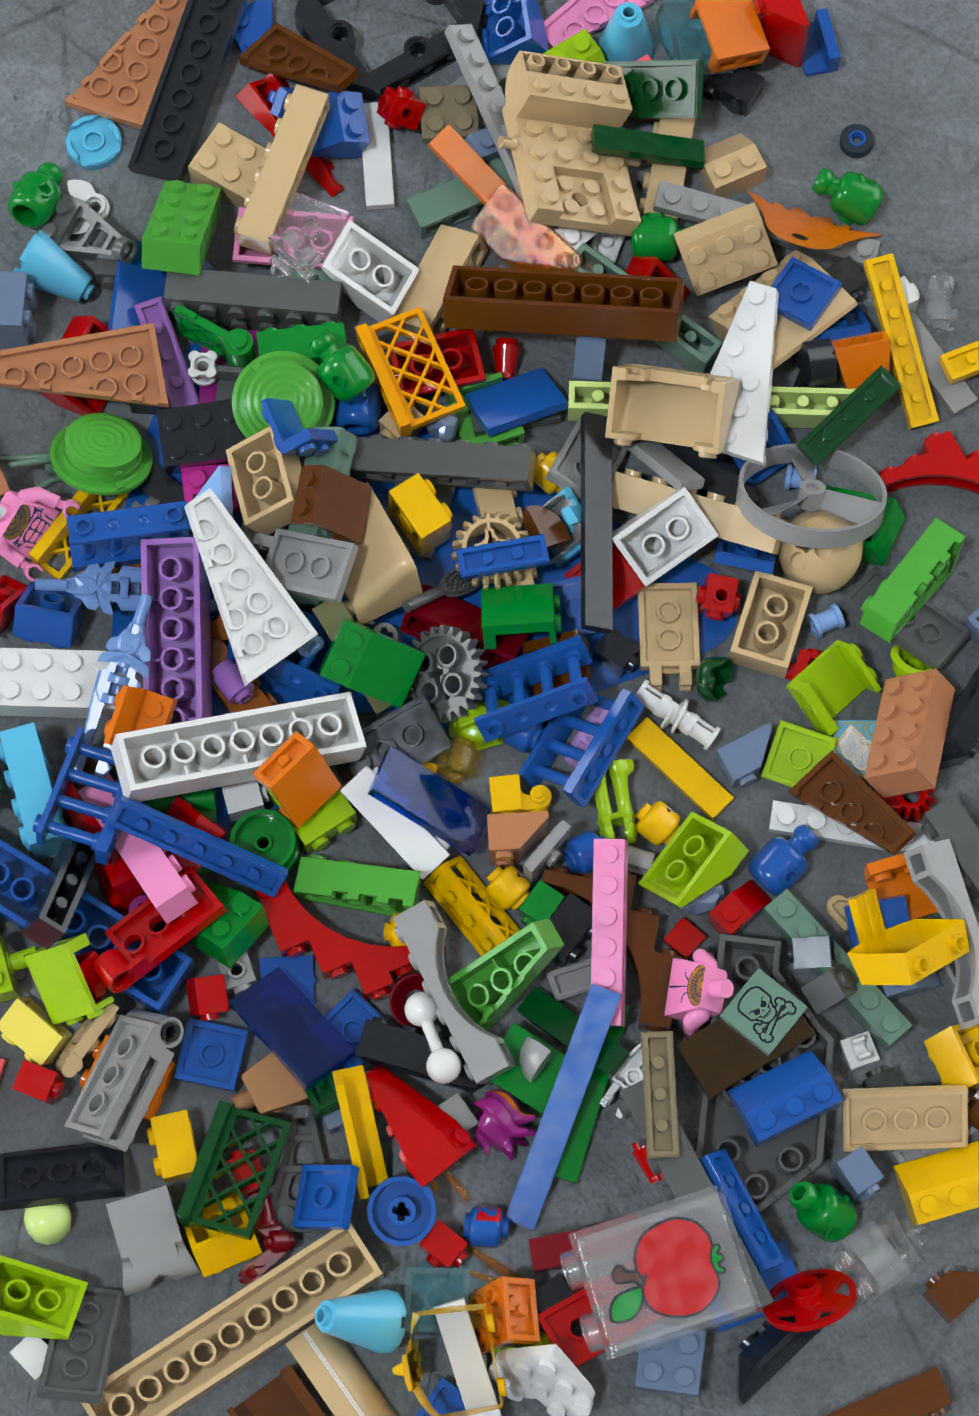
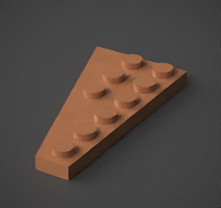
M155 0L156 2L151 8L138 17L134 27L129 32L126 31L99 61L100 65L90 76L87 75L80 82L81 86L73 95L70 94L64 100L65 106L88 114L99 115L101 118H108L114 122L141 130L188 0Z
M154 323L0 350V387L169 408Z

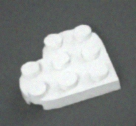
M557 1344L498 1351L495 1357L498 1376L505 1379L507 1397L513 1401H521L523 1398L537 1399L547 1407V1413L550 1416H589L593 1407L595 1391ZM492 1361L488 1369L489 1377L495 1380L496 1382L494 1364Z

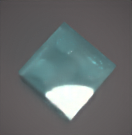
M406 1267L404 1335H411L413 1312L433 1309L434 1306L464 1297L466 1305H469L470 1269ZM420 1316L413 1328L412 1335L442 1336L436 1316Z

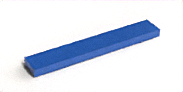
M124 795L120 796L108 818V825L273 898L288 875V869Z

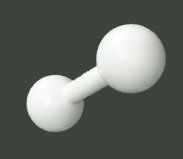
M417 992L407 999L404 1008L405 1016L410 1023L423 1028L432 1052L426 1062V1070L429 1077L437 1083H450L460 1074V1058L454 1051L442 1046L434 1025V1021L437 1019L435 1010L438 1007L433 997L430 998L426 992Z

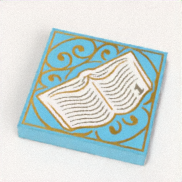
M834 720L839 729L832 734V737L837 739L833 752L863 781H866L864 776L877 720Z

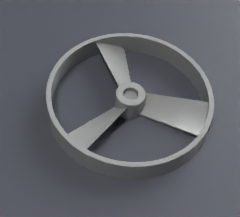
M798 443L765 449V466L746 461L740 470L736 491L739 510L755 528L779 541L807 548L828 549L845 547L870 537L877 531L883 521L887 501V491L883 480L868 464L841 450L836 449L820 465L834 468L854 477L872 492L877 501L826 489L824 483L814 479L813 464L796 447ZM793 463L802 480L797 500L764 509L759 508L748 496L744 483L749 477L764 468L778 464ZM797 504L803 510L813 512L821 509L853 522L855 525L836 529H816L787 523L773 516Z

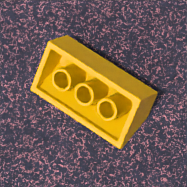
M979 1141L968 1144V1147L949 1149L893 1166L911 1227L979 1207Z

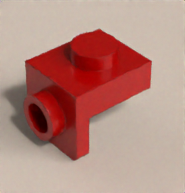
M812 648L807 650L800 649L796 663H789L785 679L791 682L822 652Z

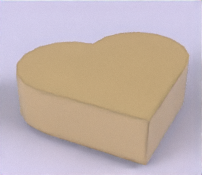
M834 895L827 901L826 913L845 933L848 929L844 906L849 905L848 900L855 896L845 898L842 895Z

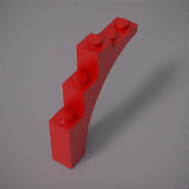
M948 430L944 433L938 431L924 439L925 442L920 451L921 455L919 453L907 458L904 464L896 468L893 465L886 467L878 474L885 484L887 494L903 488L934 485L959 488L979 495V449L970 453L966 459L951 431Z
M285 880L274 898L255 890L259 903L264 906L269 927L281 956H289L290 959L303 955L306 952V948L311 947L324 979L329 977L332 980L342 978L349 973V969L353 968L366 1001L373 999L376 1002L389 997L394 985L392 977L397 976L400 979L405 975L415 972L408 958L410 951L407 945L396 947L370 945L346 938L325 927L305 910L294 897ZM444 945V956H445V955H446V947H445V945Z

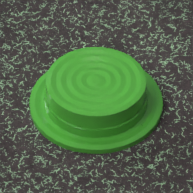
M274 351L261 355L251 361L238 376L232 393L233 416L242 434L249 438L270 426L262 415L263 407L261 401L266 398L291 401L303 429L329 427L334 414L335 399L331 391L325 388V384L316 373L319 365L310 358L291 351Z
M92 413L75 419L55 436L50 447L51 466L59 478L77 490L94 495H118L137 488L149 476L153 463L151 449L138 430L127 420L107 413Z

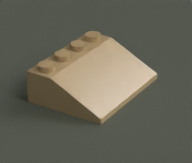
M795 250L785 256L777 266L764 272L754 282L771 287L792 256L828 276L830 275L812 258ZM747 287L743 288L740 293L708 316L717 338L722 342L726 338ZM841 288L811 331L777 314L772 369L774 370L799 351L803 342L812 341L858 305L856 300L845 289Z

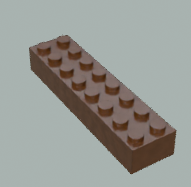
M453 265L443 297L445 328H456L458 330L475 329L488 332L508 331L514 333H541L544 335H571L573 337L590 336L604 339L624 338L630 340L677 342L684 310V278Z

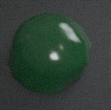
M716 656L703 660L695 674V687L700 697L708 702H718L721 697L726 696L727 693L723 691V686L734 681V665L728 657Z

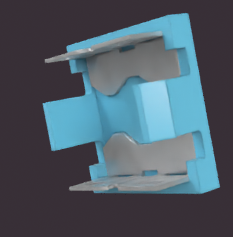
M570 487L563 488L542 506L558 515L572 538L565 546L560 544L549 549L554 554L550 564L555 563L557 568L564 566L581 552V505Z

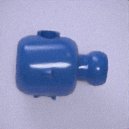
M372 383L366 390L347 403L339 401L334 396V423L336 427H343L349 433L359 436L369 435L376 431L379 426L381 410L384 408L378 386Z
M804 824L799 825L794 829L793 835L788 841L783 837H775L768 841L750 860L748 871L770 894L779 896L784 890H789L807 872L809 865L804 855L808 851L816 849L820 840Z

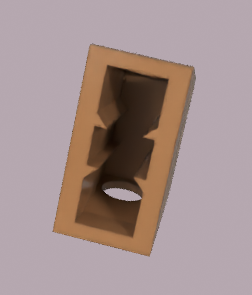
M282 1046L276 1048L244 1072L241 1078L246 1090L231 1097L235 1108L248 1110L256 1106L259 1114L269 1117L292 1110V1106L310 1103Z

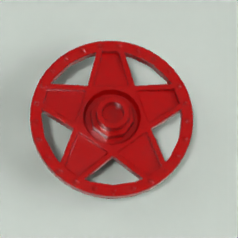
M831 1269L808 1270L789 1276L777 1283L769 1291L773 1300L784 1289L787 1296L772 1303L771 1306L763 1309L766 1320L778 1329L790 1332L812 1331L831 1325L847 1315L857 1301L858 1292L853 1279L845 1273ZM843 1283L849 1288V1296L837 1293ZM833 1312L829 1316L819 1319L822 1313ZM795 1316L796 1323L783 1321L779 1318Z

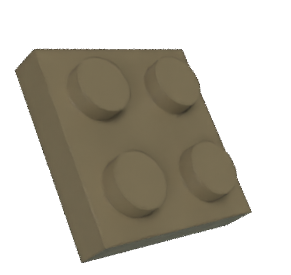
M468 85L419 87L420 99L426 103L421 117L422 144L430 143L448 124L463 139L469 134L478 131L477 104Z

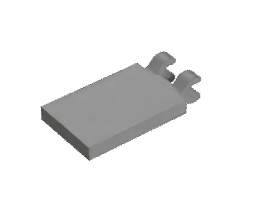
M279 528L276 529L274 536L256 533L252 542L253 545L260 546L259 550L268 552L265 563L288 593L341 603L359 549L357 545Z

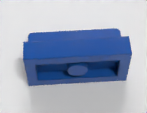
M827 8L816 10L814 21L809 22L810 27L802 64L806 77L838 71L841 58Z

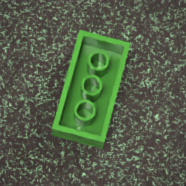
M180 180L164 182L142 237V268L200 275L221 216L220 187H213L205 183L199 185L189 184Z

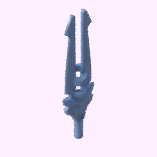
M115 561L106 562L102 568L98 563L91 564L83 573L67 580L35 578V590L64 591L82 600L87 609L96 611L100 606L104 613L113 615L110 602H116L121 611H136L141 597V568L122 566L119 573L112 574ZM129 584H131V592H130V595H129ZM210 599V613L219 610L216 600Z
M141 594L133 621L119 636L109 639L106 644L108 651L101 653L97 660L98 662L110 663L107 669L99 670L84 729L85 744L92 745L105 703L114 706L115 696L109 693L117 694L122 689V687L115 684L140 688L141 684L136 679L137 672L149 678L150 669L146 663L151 661L152 652L146 645L144 624L153 596ZM115 673L124 674V675H126V677L117 675V674H115ZM104 743L103 749L111 751L112 745ZM80 755L74 769L83 772L87 757ZM98 761L94 775L104 778L112 769L111 765Z

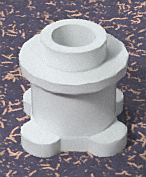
M195 350L190 352L188 358L191 364L188 374L193 382L200 386H208L214 383L217 379V365L215 363L217 354L211 350L207 353H199Z

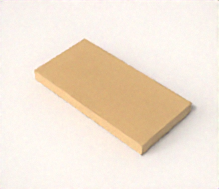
M966 1084L842 1089L843 1152H853L861 1146L866 1151L968 1147V1087Z

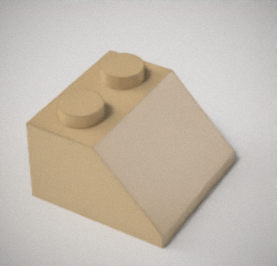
M741 133L704 148L705 164L703 169L695 168L707 192L723 198H728L764 183L767 165L755 143Z

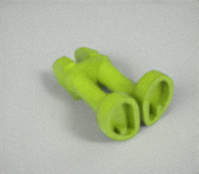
M632 759L614 760L608 768L618 812L612 813L605 774L594 792L598 821L596 823L600 828L599 835H603L606 839H615L613 827L623 825V834L629 845L636 842L638 832L636 829L637 824L635 823L636 814L632 810L628 789V776L634 771V761Z

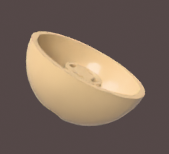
M821 509L813 512L804 511L790 521L794 525L816 529H836L855 525L853 522ZM863 541L850 546L828 549H808L807 547L782 542L778 553L780 565L788 580L813 587L811 594L830 593L845 585L855 574L862 558Z

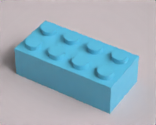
M34 722L1 731L0 759L1 761L3 760L5 769H9L4 771V776L12 796H16V798L11 799V803L20 825L23 824L22 827L18 828L22 843L25 845L28 853L33 852L37 860L57 855L62 842L66 838L48 833L43 846L37 844L36 832H33L36 816L43 814L55 785L42 737ZM59 807L53 822L65 825L61 807Z

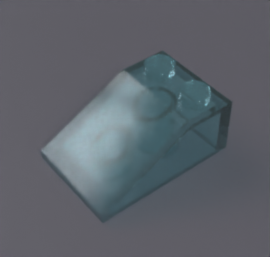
M662 0L655 18L660 41L669 59L704 60L703 75L711 74L707 64L713 52L700 18L691 20L689 16L696 0ZM734 69L713 74L732 73Z

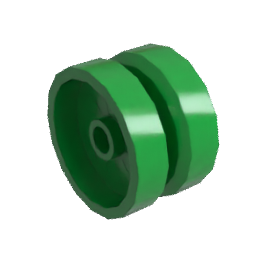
M269 809L250 811L239 818L232 828L229 843L287 868V877L292 874L299 864L301 854L299 838L288 819L277 811Z

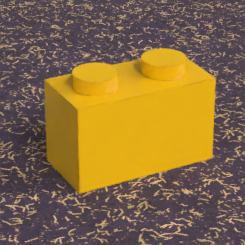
M187 1109L150 1118L152 1127L147 1128V1135L150 1146L156 1145L158 1157L153 1158L156 1176H162L165 1183L190 1178L198 1159V1152Z

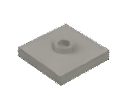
M560 820L523 865V875L530 882L531 887L544 873V869L551 868L558 861L562 854L561 851L566 847V843L570 839L571 826L564 820Z

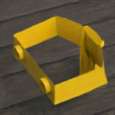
M875 888L866 890L848 900L859 944L847 954L862 985H913L970 951L964 919H913L885 929Z
M486 1303L447 1306L412 1313L411 1336L407 1342L406 1353L402 1355V1363L394 1366L392 1371L395 1375L404 1376L408 1391L415 1393L420 1404L431 1416H470L502 1408V1397L507 1396L504 1377L499 1378L491 1336V1333H496L493 1313H487ZM484 1309L500 1404L438 1414L419 1384L422 1380L424 1367H421L422 1356L418 1350L419 1339L413 1341L411 1339L413 1328L420 1316Z

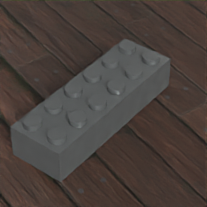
M201 269L199 276L167 272L164 302L170 321L176 325L174 310L178 304L219 327H230L232 330L241 328L244 330L263 331L271 327L286 329L299 324L314 326L321 325L327 321L342 322L344 302L341 282Z

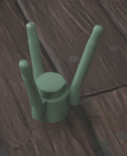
M50 452L0 457V462H9V468L44 464L46 475L52 474L53 477L34 487L46 488L53 483L63 481L51 466Z

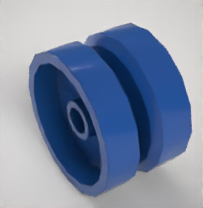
M408 1174L393 1175L381 1181L372 1192L367 1206L368 1222L373 1232L384 1242L396 1246L412 1245L424 1239L432 1229L437 1214L436 1198L428 1185L422 1188L413 1176ZM400 1203H404L406 1208L409 1209L406 1215L397 1213L396 1208Z

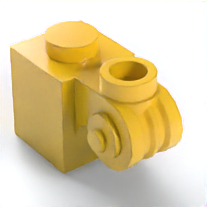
M519 774L489 777L492 814L548 811L551 806V791L544 785H536L530 791V795H527L521 791Z

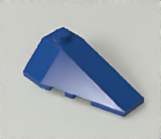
M492 0L491 4L486 7L485 14L488 16L486 29L482 30L481 40L483 50L490 64H511L519 50L540 54L549 50L546 28L537 0Z

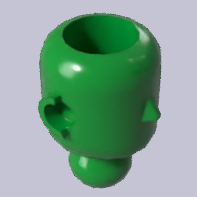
M51 162L43 163L38 167L37 171H29L23 174L19 182H13V192L8 200V210L17 223L34 229L40 228L49 222L57 202L61 199L59 185L63 180V173L59 166Z
M822 168L812 185V190L816 194H825L831 197L829 202L830 209L838 215L837 217L840 221L848 225L853 223L860 226L869 224L884 196L882 186L875 182L876 180L865 177L862 172L859 174L848 171L840 179L834 176L831 170Z
M646 213V215L640 216L641 223L632 232L631 255L632 257H657L661 262L671 261L676 257L677 249H679L674 233L694 225L678 228L676 220L671 216L663 215V213Z
M325 330L309 343L310 351L314 355H318L323 361L316 369L317 375L325 384V388H328L339 401L347 403L353 400L374 382L375 373L360 352L352 345H344L339 348L335 343L334 335L330 331Z
M801 1181L791 1188L789 1201L796 1209L797 1218L805 1229L825 1242H838L851 1234L856 1225L857 1212L849 1196L842 1194L827 1183L813 1185L810 1182Z

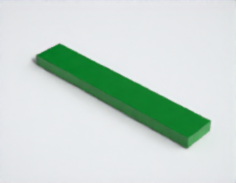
M625 1006V1024L631 1008ZM610 1026L606 1037L619 1045L625 1027ZM595 1068L554 1175L556 1179L575 1185L601 1104L599 1103L604 1096L609 1078Z

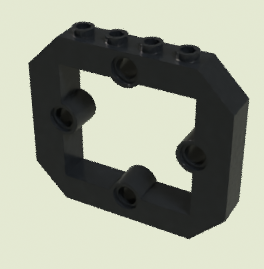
M298 0L294 16L298 32L303 38L357 68L359 77L343 91L361 92L363 100L378 102L381 95L384 94L386 86L397 89L398 86L409 88L457 61L445 36V30L429 39L423 36L410 37L404 44V53L368 73L354 53L355 36L352 25L345 20L332 21L323 8L334 0ZM425 0L431 5L444 4L457 22L454 25L472 24L479 39L485 16L484 0ZM339 37L346 38V39L343 40V41H337V40H336V39L339 38ZM415 53L423 54L420 57L413 56Z

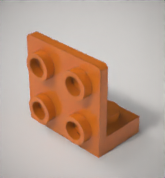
M123 685L122 689L115 696V710L104 729V743L112 745L115 735L119 733L169 725L178 700L145 688Z
M903 853L866 864L862 873L868 890L875 888L878 899L904 895L909 921L938 913L931 900L913 883Z
M501 1276L470 1294L468 1305L486 1303L487 1313H493L496 1333H491L494 1349L505 1343L535 1345L540 1342L534 1279ZM484 1309L471 1310L469 1312L471 1313L472 1324L482 1355L491 1351Z

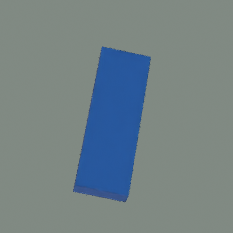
M544 534L456 549L461 581L550 565Z

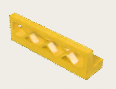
M78 490L72 499L77 501L80 509L69 506L66 512L80 515L94 509H100L101 512H104L106 507H109L106 511L118 510L131 491L119 494L115 500L103 502L102 495L89 494ZM63 512L58 515L29 553L32 562L37 563L44 572L55 579H64L73 568L71 557L69 558V553H71L70 547L67 545V537L69 536L67 519L63 516ZM65 554L66 563L59 572L47 564L53 556Z
M461 855L439 865L423 882L480 956H483L520 931L505 910L501 909L487 895L485 885ZM456 867L464 876V879L457 877L452 868ZM471 892L478 894L482 902L477 901ZM490 915L496 917L501 926L495 924L491 920Z
M359 1065L333 1071L332 1073L352 1165L359 1168L357 1187L360 1200L369 1198L367 1187L379 1185L381 1181L388 1177L364 1067Z

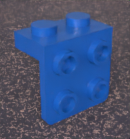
M266 398L261 401L263 418L271 426L274 433V444L282 452V455L319 456L328 452L330 445L338 442L334 430L303 429L291 401Z

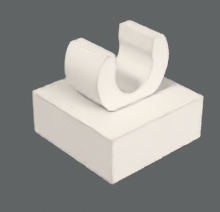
M869 1031L839 1042L850 1072L880 1060Z

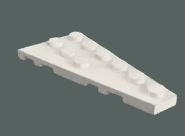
M750 281L710 374L740 379L738 394L722 453L765 466V447L768 439L767 422L768 413H770L773 375L772 358L775 349L774 332L777 324L779 292L776 288Z
M209 488L187 503L184 508L244 686H247L315 638L318 633L212 489Z

